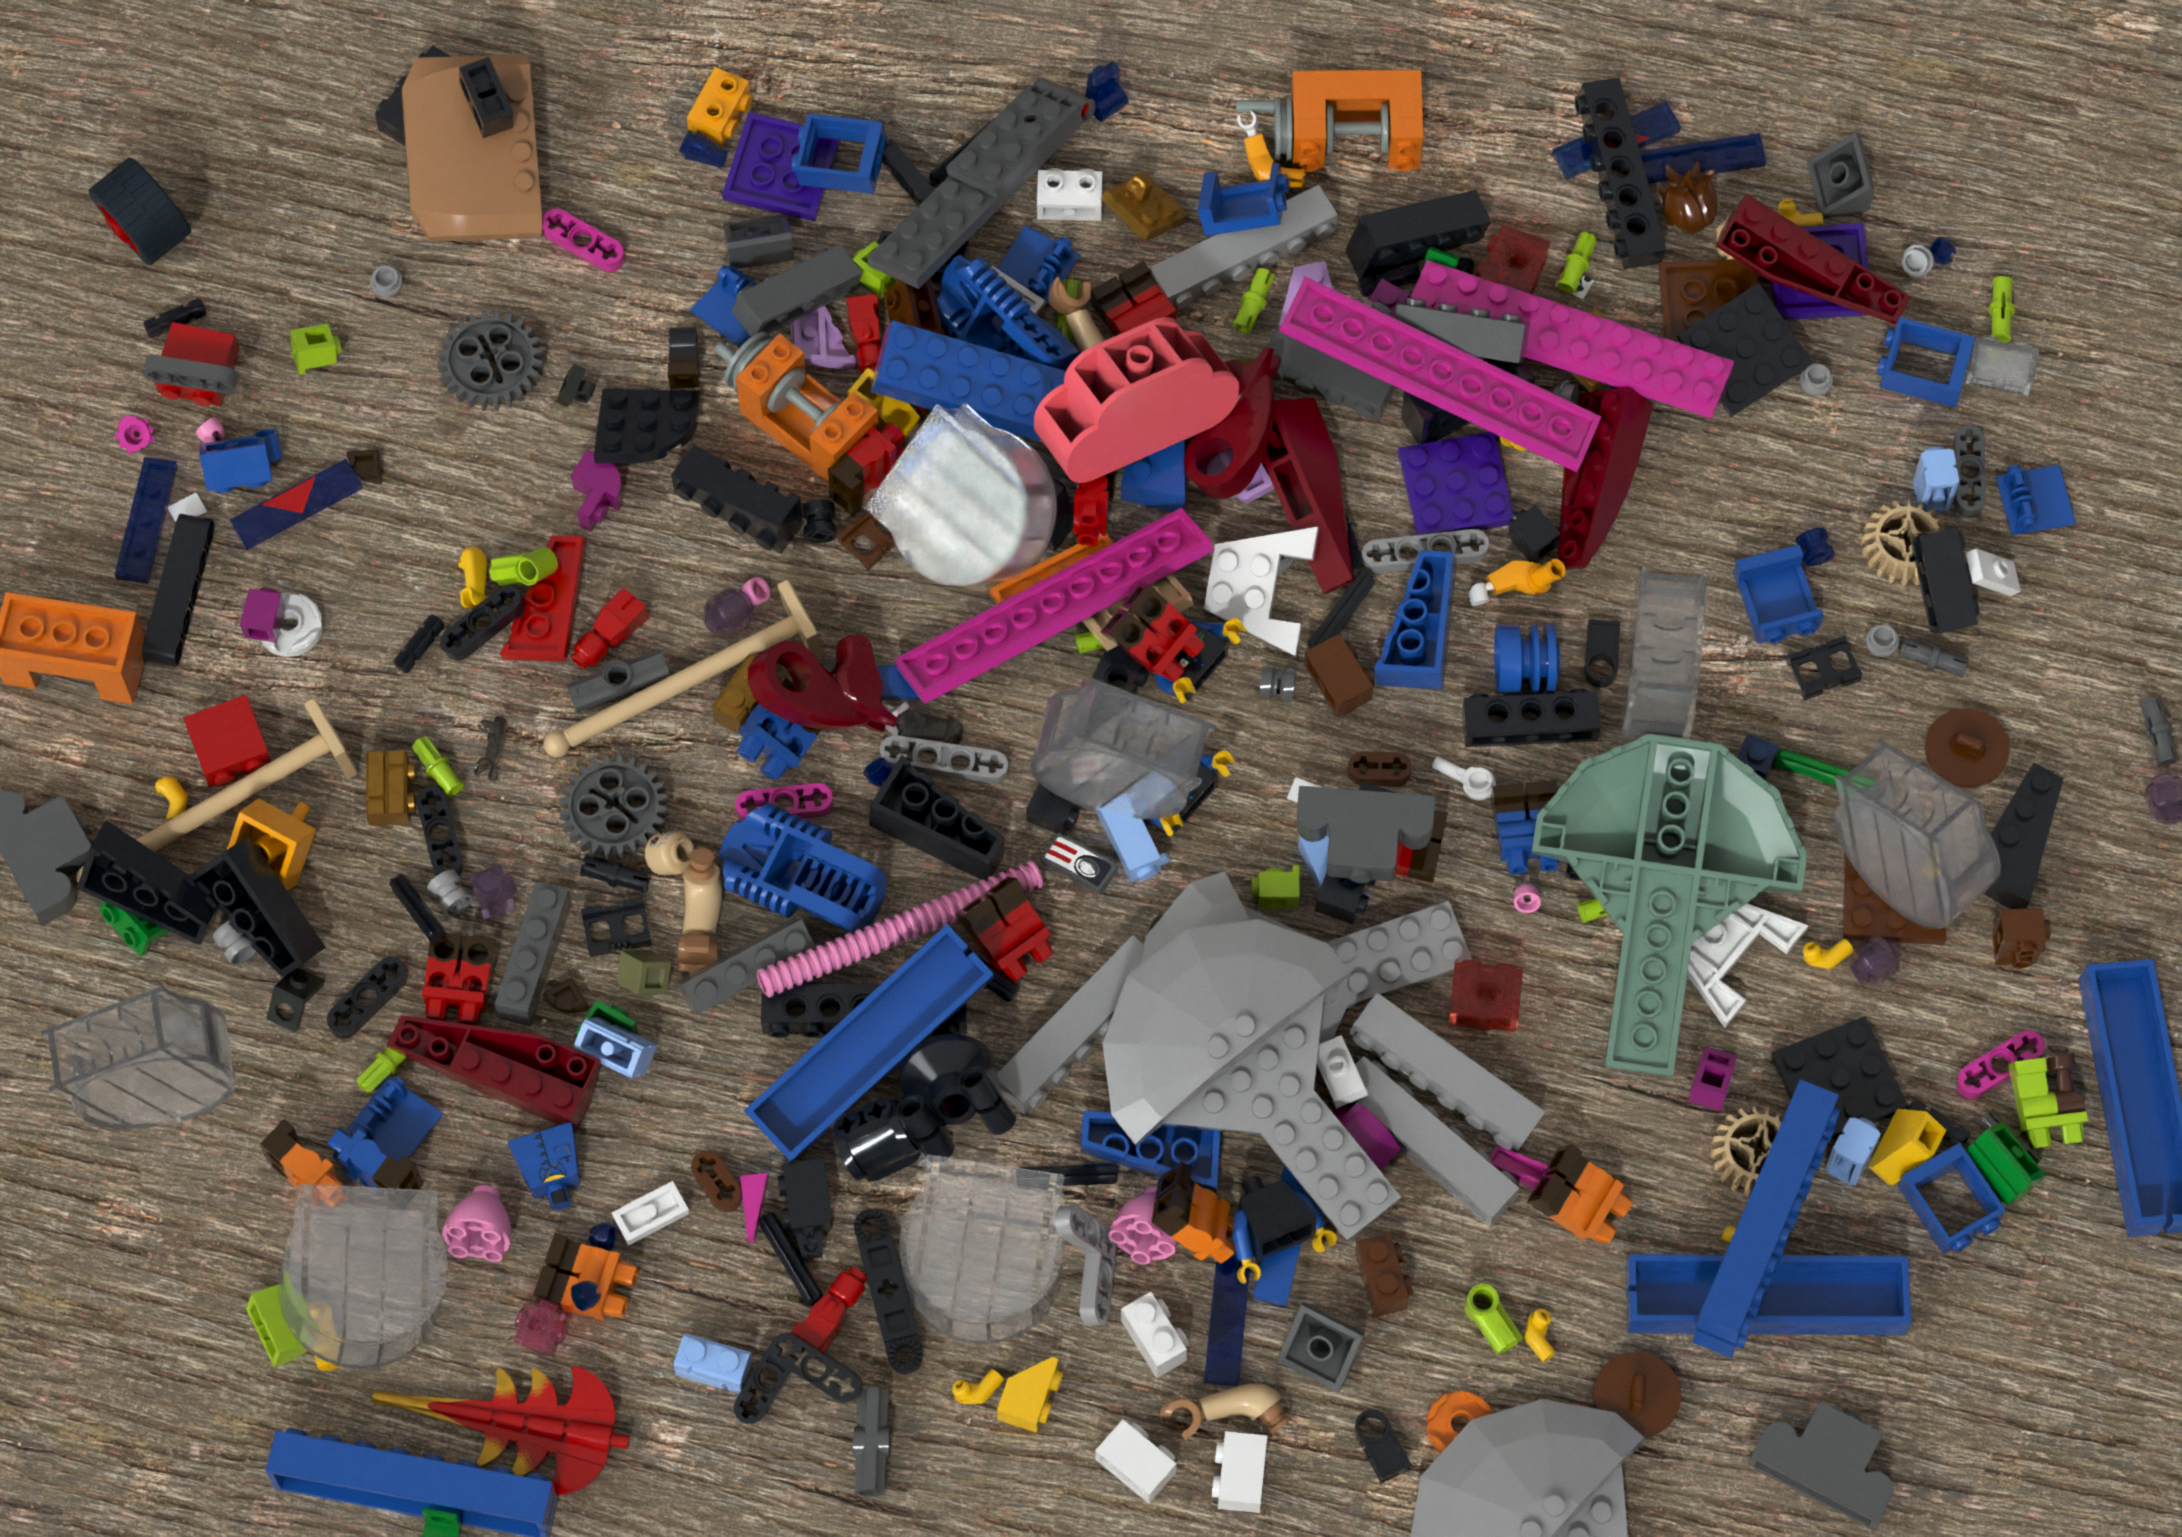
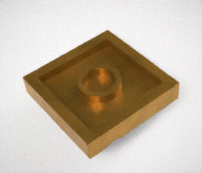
M1142 172L1134 174L1126 182L1105 190L1101 198L1143 241L1184 225L1189 217V214L1176 200L1172 199L1161 187L1157 186L1149 175Z

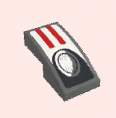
M1057 833L1040 858L1045 867L1069 876L1075 885L1102 895L1119 870L1118 866L1107 858L1060 833Z

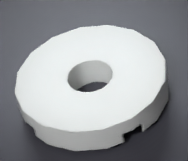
M281 593L286 606L283 621L287 618H294L298 621V625L290 631L281 628L277 643L262 640L261 643L273 654L283 657L299 656L308 652L319 641L323 631V619L316 603L307 596Z

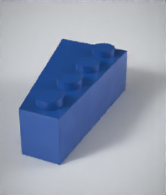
M1184 440L1126 465L1121 481V500L1172 512L1182 507L1185 511Z
M1420 550L1406 586V593L1395 614L1396 618L1392 629L1386 637L1383 652L1374 668L1377 686L1444 689L1456 576L1453 552Z
M1083 1111L1081 1153L1157 1177H1162L1183 1161L1192 1169L1191 1179L1200 1187L1209 1189L1216 1194L1220 1131L1190 1126L1162 1125L1135 1146L1113 1119L1111 1112Z

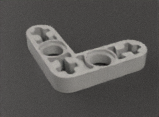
M1078 1205L1060 1206L1055 1213V1228L1058 1235L1085 1253L1080 1298L1082 1322L1088 1326L1104 1325L1107 1323L1110 1314L1117 1244L1109 1239L1110 1227Z

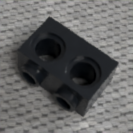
M490 57L459 67V83L482 137L486 138L513 128L514 113Z

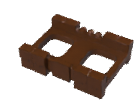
M882 497L878 498L867 508L868 514H864L856 521L855 525L850 523L837 534L838 543L853 554L868 571L882 559L883 555L887 554V551L891 550V547H895V543H901L913 530V526L901 519L886 504V500ZM884 514L891 515L899 523V527L888 535L884 534L875 525V522ZM860 535H866L875 544V547L866 555H860L851 546V543Z

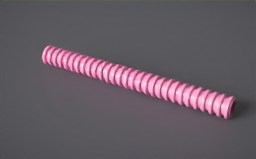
M1030 860L1026 862V866L1020 864L1016 867V870L1013 868L1008 869L1007 874L1000 872L997 878L990 876L987 882L984 879L980 880L978 885L975 883L970 884L969 889L963 887L960 888L959 893L956 891L951 892L949 897L943 895L940 897V900L936 898L931 900V904L927 902L921 904V908L915 906L912 908V912L905 910L902 912V916L895 914L892 920L885 918L882 924L879 921L875 922L873 927L865 926L864 931L860 929L855 930L854 935L848 933L844 939L838 937L834 943L828 941L824 947L822 945L816 946L814 951L810 948L806 950V954L800 952L796 954V958L790 956L786 962L780 960L777 962V966L770 964L767 966V970L760 968L757 970V980L760 988L770 998L774 996V992L780 994L784 991V988L792 989L793 984L800 986L803 984V980L807 982L812 981L813 976L819 978L822 977L823 972L829 974L832 973L833 968L835 970L841 969L843 964L847 967L851 965L852 961L856 963L861 961V957L867 959L871 957V953L877 955L880 953V949L887 951L890 949V945L897 947L900 941L906 943L909 942L910 937L912 939L918 938L920 933L924 936L928 934L929 930L932 932L938 930V926L943 928L948 922L954 924L958 918L955 913L979 896L985 897L984 893L1007 876L1017 878L1024 888L1023 892L1031 893L1033 888L1041 889L1043 878L1040 869L1036 863Z

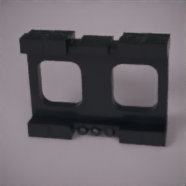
M1845 636L1828 641L1825 645L1821 644L1820 648L1819 646H1816L1815 649L1810 648L1809 652L1807 649L1790 654L1786 659L1802 690L1803 700L1822 695L1823 689L1827 690L1836 687L1840 683L1842 687L1860 682L1862 679V672L1856 664ZM1843 651L1851 663V668L1836 672L1828 656ZM1814 662L1821 677L1811 682H1804L1799 673L1798 666Z
M643 897L624 900L623 906L614 905L603 910L601 905L581 909L590 957L609 954L611 949L615 952L617 948L622 950L623 947L628 949L631 946L632 949L652 945ZM640 915L643 920L644 931L639 934L626 935L622 923L623 918ZM608 922L611 937L608 940L593 942L590 937L589 926L592 923Z

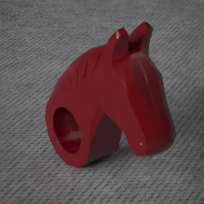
M1265 347L1255 360L1232 359L1224 362L1239 382L1237 403L1225 419L1214 427L1199 433L1187 446L1183 461L1187 476L1211 498L1228 499L1241 493L1251 483L1265 457L1274 422L1275 398L1273 380L1281 364V357L1273 355L1274 349L1270 347ZM1233 450V459L1229 467L1218 475L1208 476L1207 467L1210 460L1222 451Z
M848 635L837 643V662L831 672H828L805 646L789 640H784L756 654L748 667V686L755 700L763 708L789 722L823 730H845L863 726L875 732H884L886 725L896 726L897 717L882 704L883 683L875 664L872 645L864 635ZM776 662L783 665L789 671L793 681L792 691L786 689L780 683L775 669Z

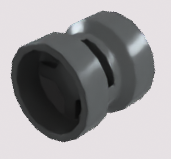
M1263 666L1259 698L1270 699L1272 697H1280L1282 701L1293 702L1296 669L1286 668L1283 671H1276L1273 667ZM1278 678H1281L1280 691L1277 690Z

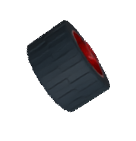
M128 157L88 190L89 196L105 217L104 220L124 244L127 243L147 265L154 264L191 234L192 230L189 223L170 197L153 177L131 157Z

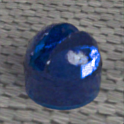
M1938 237L1930 248L1934 256V262L1940 265L1951 263L1953 261L1949 258L1951 253L1955 255L1957 253L1954 244L1943 237Z
M878 758L867 765L863 775L875 787H882L892 768L885 758Z
M599 1223L590 1228L589 1233L594 1235L588 1237L590 1245L612 1251L616 1238L614 1224Z
M586 1280L571 1287L572 1300L579 1310L585 1311L599 1303L601 1293L596 1291L599 1287L598 1284Z

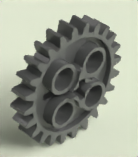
M484 310L479 320L473 314H469V324L458 320L460 330L456 331L449 328L448 333L451 340L442 339L441 343L444 350L438 351V357L441 362L437 363L439 372L442 373L440 375L442 383L448 384V393H456L457 402L459 403L468 398V405L471 409L477 402H480L482 411L487 409L488 403H493L495 410L499 411L500 402L503 401L510 408L512 407L511 398L513 397L522 402L524 400L522 391L525 390L532 393L533 387L531 382H539L540 377L537 371L544 369L543 362L541 361L544 358L543 351L539 348L541 346L539 337H534L533 328L528 327L524 329L525 324L522 318L513 323L512 313H509L505 319H501L499 310H496L493 318H488L487 312ZM479 338H484L488 346L491 358L496 363L498 374L503 381L501 384L497 383L489 360L485 358L484 349L478 340ZM500 338L506 339V341L502 344L493 343L495 340ZM469 350L476 351V353L472 356L463 355L466 351ZM510 365L518 366L514 371L505 370ZM479 377L488 378L487 381L482 383L475 382Z
M606 754L604 755V763L600 765L592 758L591 769L588 770L585 766L580 765V777L570 774V782L573 786L563 785V792L567 797L559 798L560 807L564 808L559 811L561 820H565L563 823L564 831L571 832L569 836L572 843L581 840L579 844L580 851L584 852L591 847L594 858L598 856L600 851H604L607 861L610 860L613 852H617L620 860H623L624 851L629 850L635 857L637 856L636 846L640 845L645 849L648 842L647 838H651V836L658 833L655 828L665 829V822L660 818L669 815L668 808L663 806L669 803L667 794H662L665 791L664 783H656L658 780L656 771L647 774V763H643L637 768L635 757H632L626 764L623 763L622 754L617 756L615 762H611ZM610 781L619 783L612 790L603 788L604 784ZM595 791L600 795V797L594 794H590V792ZM642 799L645 801L642 807L633 808L630 806L633 800ZM587 807L598 808V811L593 815L582 813ZM628 817H629L630 819H633V820H635V821H638V823H636V824L632 823L631 821H629ZM614 825L625 826V829L620 833L609 831Z

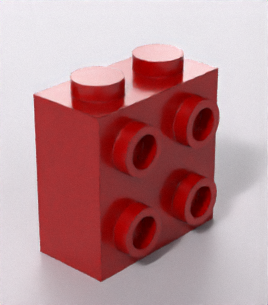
M172 322L161 356L221 365L233 369L239 347L235 335ZM155 382L158 393L172 400H178L179 398L192 400L200 406H221L225 396L224 393Z
M247 695L183 717L209 788L215 785L219 787L228 785L234 781V778L251 774L271 762Z

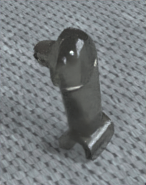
M909 709L902 712L897 718L896 727L899 733L905 737L940 740L944 743L959 745L963 737L961 722L950 715L947 716V719L921 713L919 710Z
M499 715L493 722L485 719L480 721L482 725L478 724L479 730L488 734V745L485 757L480 758L475 765L474 774L479 776L483 771L490 770L488 779L492 782H495L498 778L496 768L508 733V722Z

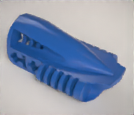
M958 255L946 267L941 280V293L937 299V307L942 328L948 330V334L952 338L1026 360L1031 358L1033 362L1067 371L1069 365L1081 352L1058 329L1031 311L1030 304L1025 300L1022 301V296L1017 292L1014 293L1015 289L1009 284L1006 285L1007 281L1001 276L998 277L999 273L994 268L990 269L991 265L983 257L971 262L962 255Z
M766 803L764 806L753 810L743 821H736L724 837L719 852V858L723 861L725 890L739 894L740 897L745 899L749 898L753 903H760V906L767 909L770 908L775 913H781L786 918L792 917L799 908L853 934L858 929L864 931V927L870 926L884 901L887 878L875 865L830 845L832 840L831 830L822 829L820 825L811 824L809 820L801 819L800 816L790 814L789 811L784 809L780 810L778 806L771 803Z

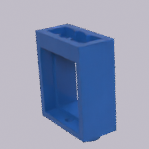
M808 113L805 125H801L799 129V152L794 153L792 158V172L796 173L799 185L874 194L887 141L883 122ZM819 137L865 143L858 172L812 167Z
M1899 317L1896 329L1889 327L1884 345L1890 347L1888 357L1881 356L1877 374L1883 375L1880 388L1956 407L1975 337ZM1904 341L1956 355L1948 385L1893 371L1900 342Z
M1960 1142L1902 1175L1898 1184V1188L1943 1254L1952 1249L1957 1253L1973 1242L1971 1238L1981 1232L1984 1236L1989 1235L2002 1225L2000 1221L2006 1209ZM1956 1169L1987 1215L1949 1236L1918 1190Z

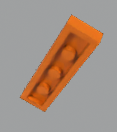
M1106 533V537H1098L1097 546L1076 544L989 588L990 596L997 605L1113 544V542Z

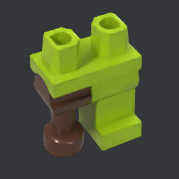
M2074 1054L2047 1058L2049 1071H2056L2057 1090L2055 1091L2048 1090L2045 1057L2015 1061L2008 1064L2020 1120V1132L2026 1131L2032 1149L2052 1146L2049 1128L2060 1127L2063 1145L2083 1142V1123L2088 1122L2087 1111H2085L2083 1096L2074 1090L2069 1070L2075 1068Z

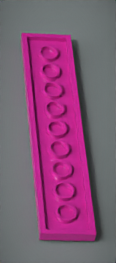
M1429 260L1426 261L1411 294L1412 298L1426 300V306L1438 307L1439 302L1456 304L1458 305V311L1469 313L1473 307L1490 310V316L1502 318L1503 313L1522 315V321L1530 322L1525 357L1617 388L1629 387L1641 396L1713 419L1734 367L1735 361Z
M1306 276L1279 329V332L1576 473L1581 466L1601 419V416Z
M1181 507L893 659L896 668L922 702L926 704L978 675L997 667L1012 657L1027 651L1046 639L1057 635L1063 630L1084 621L1097 612L1114 605L1116 602L1128 597L1140 582L1150 585L1180 568L1199 560L1201 557L1214 551L1212 542Z

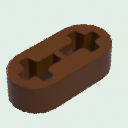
M1357 752L1350 758L1348 764L1349 778L1358 785H1361L1362 781L1376 786H1402L1410 779L1412 770L1410 759L1398 752ZM1361 762L1366 763V767L1369 768L1366 774H1360L1358 768ZM1395 763L1400 764V769H1402L1400 775L1397 776L1393 775V770H1391Z
M711 1151L698 1153L691 1163L694 1179L716 1209L722 1212L736 1210L742 1202V1191L739 1183L716 1153ZM706 1162L708 1165L714 1163L713 1171L716 1176L714 1179L706 1171L700 1174L702 1170L701 1163ZM722 1184L727 1192L734 1190L732 1193L733 1200L729 1202L725 1198L719 1200L721 1195L717 1186Z

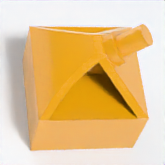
M258 798L239 812L227 849L249 835L285 889L289 891L298 884L316 831L315 828L303 822L311 808L300 801L292 814H287Z

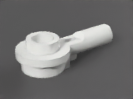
M1439 756L1433 762V769L1463 783V790L1471 799L1485 800L1489 798L1492 786H1496L1495 777L1487 769L1471 766L1465 770Z

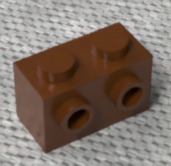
M931 278L919 289L898 280L884 292L885 306L890 323L893 320L944 335Z
M1340 633L1305 651L1304 659L1306 669L1337 718L1371 701L1373 686H1375V681L1367 668L1362 669L1357 662L1358 654L1354 646L1349 641L1345 643Z
M2043 908L2001 910L1992 932L1995 965H2012L2013 968L2021 969L2036 964L2040 953L2045 951L2046 940H2050L2051 935L2049 920H2044Z
M1390 1233L1356 1241L1355 1256L1373 1318L1407 1310L1409 1296L1413 1295V1289L1408 1274L1402 1275L1399 1263H1403V1255L1399 1243H1393Z

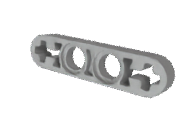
M1477 529L1376 539L1366 543L1362 549L1363 567L1371 573L1413 570L1420 550L1433 551L1432 547L1437 543H1445L1450 547V552L1454 553L1456 565L1477 563L1486 558L1489 549V539L1484 532ZM1457 541L1460 542V554H1456ZM1470 541H1476V544L1479 545L1478 551H1472V548L1469 546ZM1411 546L1417 550L1418 555L1412 560H1406L1399 552L1403 547ZM1392 548H1394L1395 561H1390L1391 555L1389 554ZM1373 551H1378L1379 556H1381L1380 562H1374V558L1371 557Z
M898 735L885 738L880 745V759L890 769L894 768L901 755L908 759V754L910 755L909 748H914L911 766L920 773L924 772L927 775L986 784H998L1003 782L1009 773L1006 756L996 750ZM893 746L899 747L900 750L896 758H891L890 752H888L893 750ZM931 750L936 753L937 759L934 763L926 765L919 761V754L922 751ZM964 755L969 758L970 764L967 768L959 770L952 766V759L955 756ZM975 758H980L979 772L974 771L976 768ZM992 761L998 762L999 768L996 769L995 773H989V767H987L991 766Z

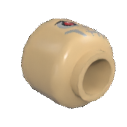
M681 831L659 832L648 840L645 848V859L652 872L658 875L682 874L684 869L689 866V855L695 848L688 835Z

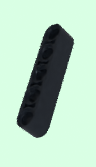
M179 514L143 644L142 658L144 662L177 667L180 663L213 540L214 520L211 518Z

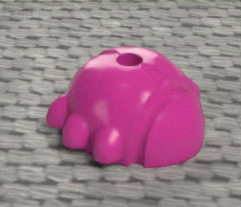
M128 415L119 421L117 427L119 431L115 434V439L120 441L119 447L121 449H127V454L131 455L135 451H140L149 443L155 441V437L152 435L154 428L148 425L149 420ZM136 431L140 432V436L136 435Z

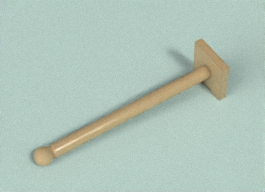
M785 580L777 584L784 609L788 615L787 618L565 728L563 732H550L546 735L543 742L546 753L552 757H562L568 752L570 746L574 747L744 662L749 654L755 656L765 649L797 634L803 645L813 653L818 661L824 659L823 656L825 655L818 633L790 581Z
M313 698L304 703V706L318 729L319 735L136 840L156 852L330 751L347 780L358 775V770L317 699ZM82 866L77 872V883L79 882L84 866Z

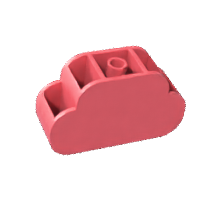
M1169 317L1157 318L1098 343L1079 354L1069 365L1064 376V384L1048 393L1038 405L1034 415V430L1070 480L1077 483L1089 482L1214 427L1225 419L1235 407L1239 395V382L1202 333L1198 331L1184 332L1174 319Z

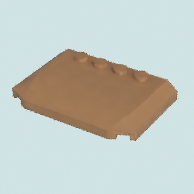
M528 54L415 58L402 87L401 94L410 213L424 230L428 242L541 238L542 208ZM490 57L514 113L513 128L483 138L460 86L459 67Z

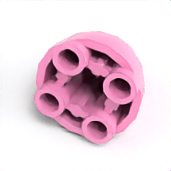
M487 1185L477 1186L473 1189L472 1194L462 1199L450 1211L443 1227L442 1236L449 1245L448 1252L458 1258L467 1256L484 1258L490 1262L502 1260L503 1254L509 1249L512 1232L508 1213L503 1203L499 1200L500 1193L497 1189Z
M1157 1187L1147 1188L1144 1194L1134 1197L1122 1206L1116 1214L1108 1234L1109 1239L1116 1243L1119 1248L1130 1254L1134 1262L1142 1265L1149 1264L1151 1260L1168 1258L1175 1253L1178 1244L1175 1239L1151 1222Z

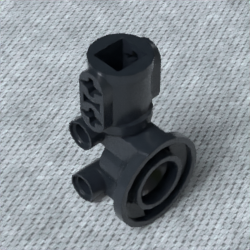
M943 1034L919 1043L905 1057L900 1070L904 1100L899 1101L895 1099L890 1102L888 1099H878L849 1112L835 1122L833 1135L839 1154L854 1179L860 1181L865 1178L867 1181H877L915 1163L921 1153L932 1164H938L947 1160L953 1154L955 1145L948 1136L945 1125L962 1124L970 1120L977 1112L989 1132L993 1135H1000L1009 1131L1014 1126L1016 1115L1001 1093L995 1060L991 1051L982 1042L973 1037L962 1034Z

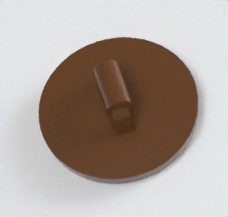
M1961 708L1946 712L1931 725L1925 741V754L1930 767L1942 780L1962 788H1975L1992 782L2004 770L2009 757V741L2004 729L1993 717L1979 710Z
M1628 1352L1614 1357L1600 1370L1594 1384L1593 1399L1596 1409L1617 1413L1643 1437L1647 1438L1662 1432L1673 1422L1681 1403V1388L1674 1371L1663 1360L1648 1353Z

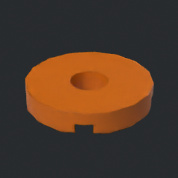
M1470 1391L1443 1394L1432 1404L1426 1418V1432L1430 1443L1441 1454L1459 1434L1451 1426V1421L1454 1418L1462 1416L1471 1421L1472 1419L1493 1414L1491 1406L1481 1396Z

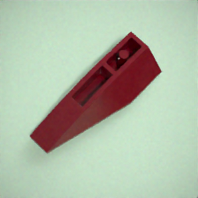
M1746 194L1733 209L1720 232L1716 244L1717 248L1772 282L1892 324L1898 322L1899 317H1901L1911 299V296L1749 194Z
M1629 387L1580 394L1577 405L1601 416V419L1577 473L1564 467L1558 560L1564 564L1566 570L1587 567L1612 527L1636 471L1654 404Z
M1314 397L1275 401L1273 428L1263 462L1293 531L1312 527L1319 528L1314 560L1307 561L1322 592L1326 595L1354 581L1338 453Z
M401 1015L387 1043L388 1048L485 1095L557 1125L571 1122L575 1132L578 1131L592 1102L601 1064L599 1058L539 1034Z

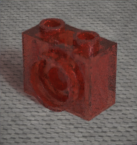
M1502 224L1498 236L1492 234L1486 252L1490 253L1487 262H1480L1476 276L1480 277V279L1502 284L1533 295L1548 259L1551 241ZM1520 266L1523 268V270L1516 271L1511 267Z
M1464 960L1461 963L1455 962L1448 1025L1472 1027L1481 1031L1502 1030L1516 1032L1523 969H1516L1515 966L1506 963L1487 966L1482 965L1476 960ZM1486 995L1492 998L1494 1002L1490 1005H1483L1477 1001V998Z

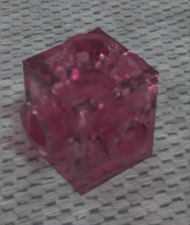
M539 1299L538 1305L526 1303L525 1308H521L516 1317L515 1327L518 1330L513 1343L545 1354L555 1355L558 1343L564 1341L568 1331V1323H566L568 1315L558 1312V1304Z

